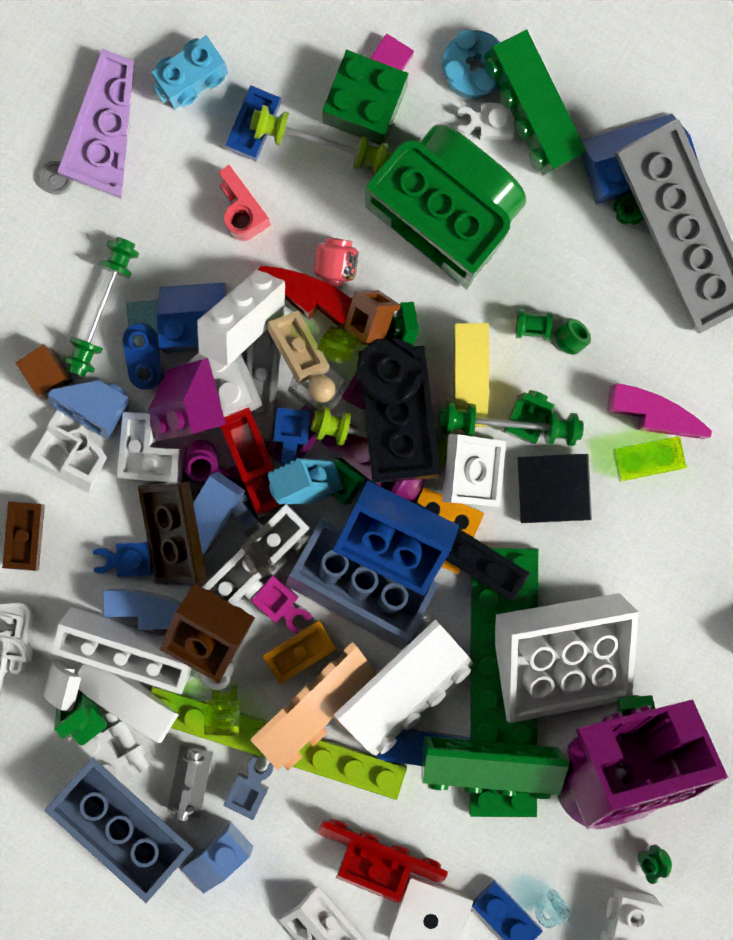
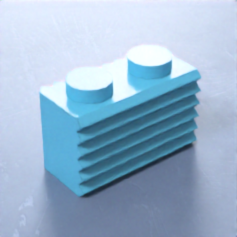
M296 458V461L291 460L285 466H280L279 469H274V472L269 471L268 473L270 492L279 505L285 503L313 504L343 489L342 480L333 460Z

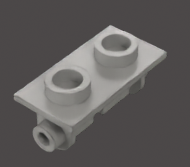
M180 745L167 812L175 814L174 818L183 821L188 820V816L200 819L213 756L212 751Z

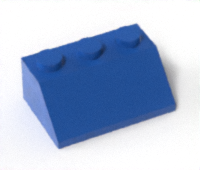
M673 114L582 139L587 152L581 156L596 204L632 193L614 152L673 120H677ZM683 127V129H684V131H685V133H686V136H687V138H688V140H689V143H690V145H691V147H692V150H693V152H694V154H695V156H696V159H697V155H696V152H695V149H694V145H693L691 136H690V134L688 133V131Z
M367 480L333 551L424 596L452 549L459 525Z

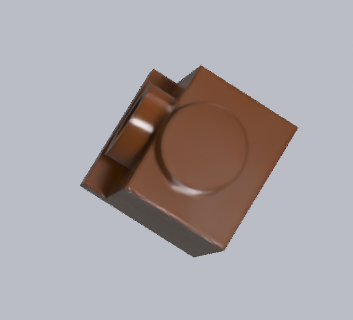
M379 290L355 291L344 329L352 333L358 342L365 345H370L377 340H385L394 311H399L401 304Z

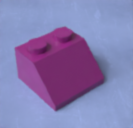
M208 358L167 369L148 408L150 426L156 435L157 441L190 435L226 425Z

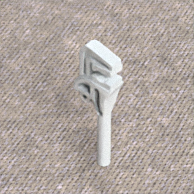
M25 602L0 604V619L5 620L8 624L15 623L17 619L15 630L3 631L0 629V696L3 677L10 669L12 674H19L24 671L26 662L33 660V651L29 640L34 613L31 606Z

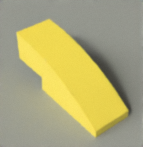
M489 323L455 324L453 327V402L456 409L464 410L469 403L475 404L476 417L488 418ZM476 424L475 427H487V425Z

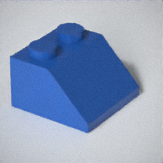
M226 283L160 287L157 307L159 348L164 353L199 351L197 320L227 296Z

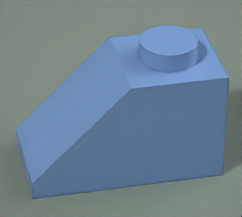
M100 380L52 389L48 394L51 407L105 439L110 437L122 419L123 412H127L129 409L126 392L116 384L109 383L107 385Z
M230 822L183 865L181 869L204 894L225 881L248 860L254 846Z

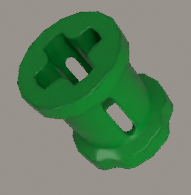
M519 309L515 338L521 339L522 336L541 337L543 341H549L552 329V312H546L545 315L525 313L524 309Z

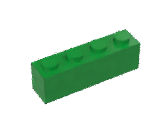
M526 29L492 46L483 56L485 59V69L490 78L495 79L500 89L501 102L506 109H510L515 119L514 125L518 136L526 141L533 166L540 170L543 176L586 153L587 150L528 30Z

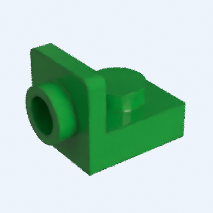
M401 302L396 316H392L385 340L398 338L413 346L420 331L414 302Z

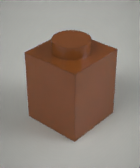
M44 344L15 362L35 394L43 399L48 398V394L52 389L66 387L73 382L54 351Z

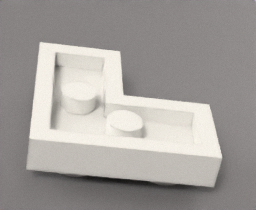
M123 412L116 478L167 483L182 482L185 450L156 448V435L150 426V414Z

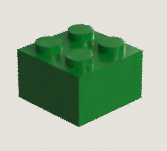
M346 49L322 110L323 124L360 138L365 136L368 141L381 145L382 142L386 143L407 89L409 73Z

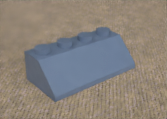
M321 519L285 585L402 650L411 641L439 583L433 580L423 596L334 552L333 549L342 530Z
M94 757L87 762L44 810L145 903L152 898L194 849Z

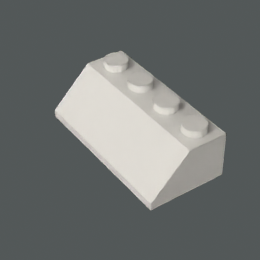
M434 620L342 706L334 716L370 753L375 756L379 752L384 754L395 745L397 741L395 737L404 729L410 730L420 721L422 717L420 714L429 705L434 707L446 696L445 690L454 682L458 684L471 672L470 667L474 663L446 630Z

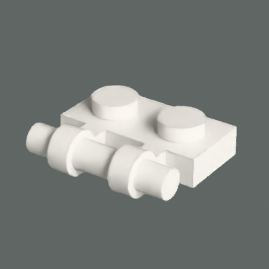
M109 712L105 715V718L110 724V728L101 731L83 746L79 745L72 736L67 741L83 767L94 757L121 783H124L132 777L126 765L133 762L139 773L151 765L144 755L146 750L142 744H137L128 728L131 726ZM116 736L126 750V753L121 756L111 742V739Z

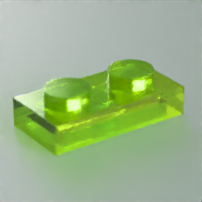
M331 326L321 337L317 350L324 352L325 358L330 361L342 363L344 360L349 362L358 350L360 342L355 339L353 334Z
M680 436L613 449L619 482L687 468Z

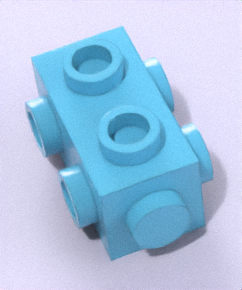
M205 35L201 39L195 38L189 41L183 47V51L174 57L162 59L156 65V69L151 72L156 81V84L152 87L162 103L169 101L172 107L177 109L180 106L186 107L192 104L197 99V94L206 88L213 89L220 85L229 73L225 61L208 36Z

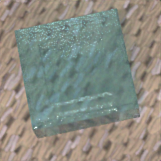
M158 300L126 303L128 327L135 323H146L153 327L158 335Z

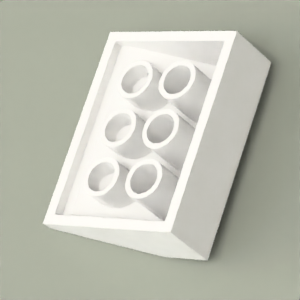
M620 593L497 614L495 648L508 723L618 702L619 698L633 695L639 612Z

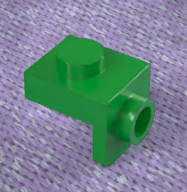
M529 390L528 393L524 392L517 395L508 420L544 424L548 413L553 411L555 405L547 401L548 396L534 390ZM505 427L503 432L531 444H537L541 430Z

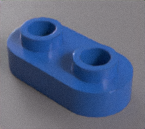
M135 323L125 330L122 338L128 376L135 387L149 390L158 385L163 377L158 337L156 331L150 325ZM135 335H142L144 337L145 344L143 346H137L134 343ZM140 368H147L150 371L149 379H143L140 376Z

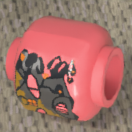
M326 237V242L319 243L316 247L313 272L316 276L324 278L323 281L329 285L341 288L343 281L348 282L355 278L359 252L355 247H352V241Z

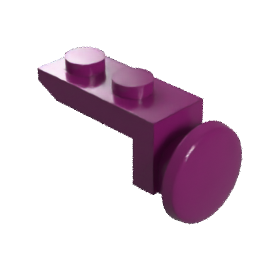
M348 433L344 444L338 445L334 436L325 435L321 440L322 444L372 481L367 438ZM426 479L374 484L413 502L421 493Z

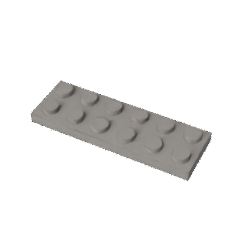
M673 120L614 152L691 324L695 332L700 334L733 316V242L680 120Z

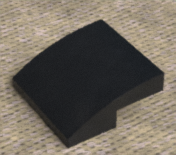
M589 454L517 457L521 523L592 520Z

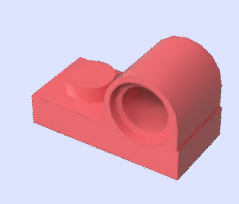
M230 165L218 172L222 183L219 185L220 189L230 202L234 199L237 200L227 208L224 214V222L233 238L239 241H247L271 226L269 218ZM245 215L249 217L250 222L245 228L238 229L233 226V222L238 216Z

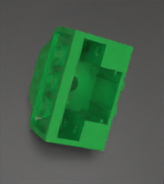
M443 124L432 126L420 142L407 141L402 143L365 186V208L466 290L481 269L500 248L510 229V223L526 204V194L523 188L503 166L463 134Z

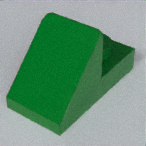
M79 689L73 711L56 708L54 730L62 739L70 734L79 745L83 746L107 727V723L95 702Z

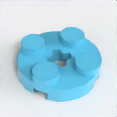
M463 30L448 44L443 55L442 71L448 86L454 93L467 99L483 98V95H488L499 89L495 79L490 78L483 57L492 46L501 42L495 36L484 31ZM478 58L480 63L484 65V68H477L476 72L470 71V65L466 62L467 60Z

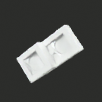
M52 660L43 694L44 698L60 710L73 711L81 677L74 674L75 669L59 661Z

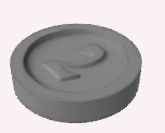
M51 161L45 164L39 174L41 186L53 195L66 193L73 184V180L58 175L57 171L61 163L60 161Z

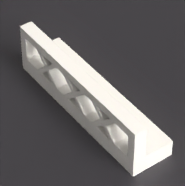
M319 886L310 890L297 907L284 913L279 919L295 940H364ZM298 918L307 930L301 928L294 919Z

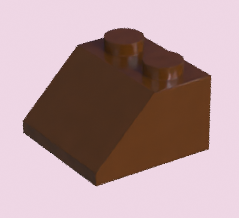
M194 583L175 611L159 650L220 683L255 617L246 613L242 608L234 606L216 596L212 591Z

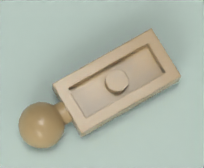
M295 311L269 321L267 330L296 382L299 384L306 380L310 381L308 393L314 401L324 403L331 400L335 394V384L331 378L321 375L328 372L330 365L300 312Z

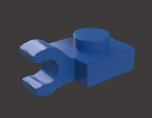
M277 408L274 442L283 443L281 466H285L291 460L296 461L298 445L308 446L311 411Z

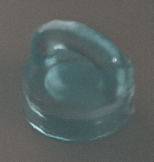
M550 889L542 894L541 899L536 903V918L546 928L554 927L557 924L561 925L570 919L571 914L567 904L554 889ZM544 907H545L546 911L548 912L549 916L551 917L550 919H547V918L544 916V913H543Z

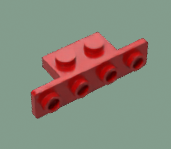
M330 819L329 822L322 821L318 827L317 834L347 846L336 879L397 904L401 902L410 872L436 883H441L447 878L448 871L441 869L439 862L430 858L419 860L410 856L409 850L398 845H391L390 848L378 843L379 839L372 834L360 832V835L348 831V826L340 821Z

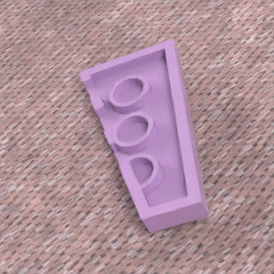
M102 49L57 173L60 176L121 199L134 61Z

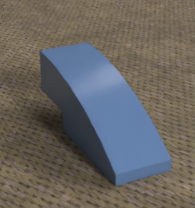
M219 472L209 476L193 503L203 560L231 518L233 509L245 492L244 489Z
M111 588L103 590L104 618L138 616V630L168 629L175 611L182 603L167 596L141 590Z

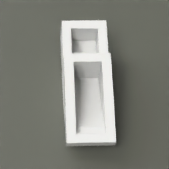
M83 664L77 673L81 677L78 689L112 715L157 743L163 741L179 715L137 680L87 664Z

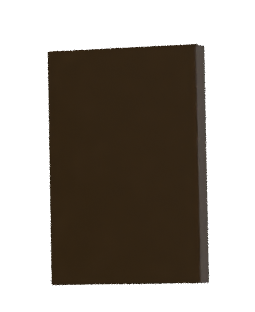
M190 482L153 483L138 486L155 583H195L198 585L207 582Z

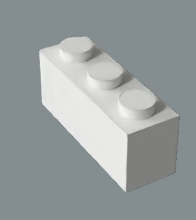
M259 270L253 272L197 320L199 354L226 366L234 361L267 330L269 321L284 315L285 281Z

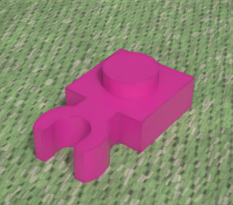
M275 575L270 578L251 600L275 623L283 616L286 619L287 627L295 634H298L301 630L294 623L295 616L302 615L308 621L312 618L311 613L306 608L293 605L299 596Z

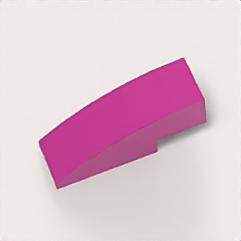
M619 383L610 386L607 412L639 417L637 430L696 439L711 438L712 430L680 405L638 387Z

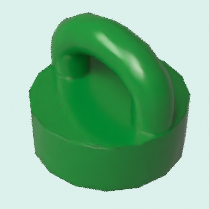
M569 318L555 331L554 340L563 352L576 355L590 344L591 336L583 323Z

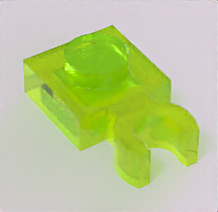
M236 684L231 685V691L228 693H221L219 690L212 689V701L207 700L204 735L239 736L241 701H237Z

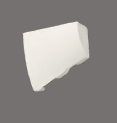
M57 410L47 426V431L30 456L29 462L89 493L107 460V456L98 445H95L90 440V434L83 425L80 426L78 422Z

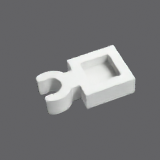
M481 103L480 113H476L469 107L458 109L457 117H467L470 120L469 125L458 126L457 131L461 134L469 135L474 130H480V140H513L514 117L510 109H506L503 104Z

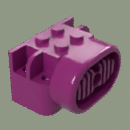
M692 699L656 709H651L650 705L642 706L633 710L631 715L624 717L621 712L614 713L603 718V722L576 729L577 737L571 740L567 749L568 755L566 757L569 759L567 774L561 794L557 795L565 812L577 823L585 826L587 829H606L644 818L660 808L692 799L724 781L728 776Z

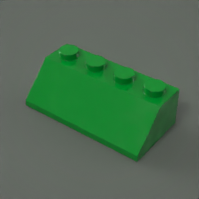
M424 736L421 780L422 783L428 784V788L433 790H448V786L462 787V791L468 793H482V789H495L496 794L503 796H516V792L519 791L530 792V796L533 798L550 799L551 794H561L569 766V759L559 747Z

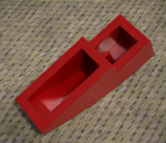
M261 266L258 269L261 272L284 280L285 300L308 319L319 310L340 329L344 330L352 298L322 280L300 272L268 266Z
M248 407L224 417L226 425L220 426L258 517L283 507L285 504L279 505L270 492L268 473L269 471L274 472L275 468L250 408Z

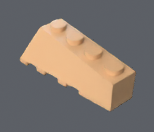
M353 642L343 650L344 653L339 658L327 665L312 683L304 687L291 700L289 705L281 709L250 739L277 770L284 766L288 771L303 757L298 751L308 742L312 746L317 744L328 733L323 727L333 718L339 723L334 714L378 674Z

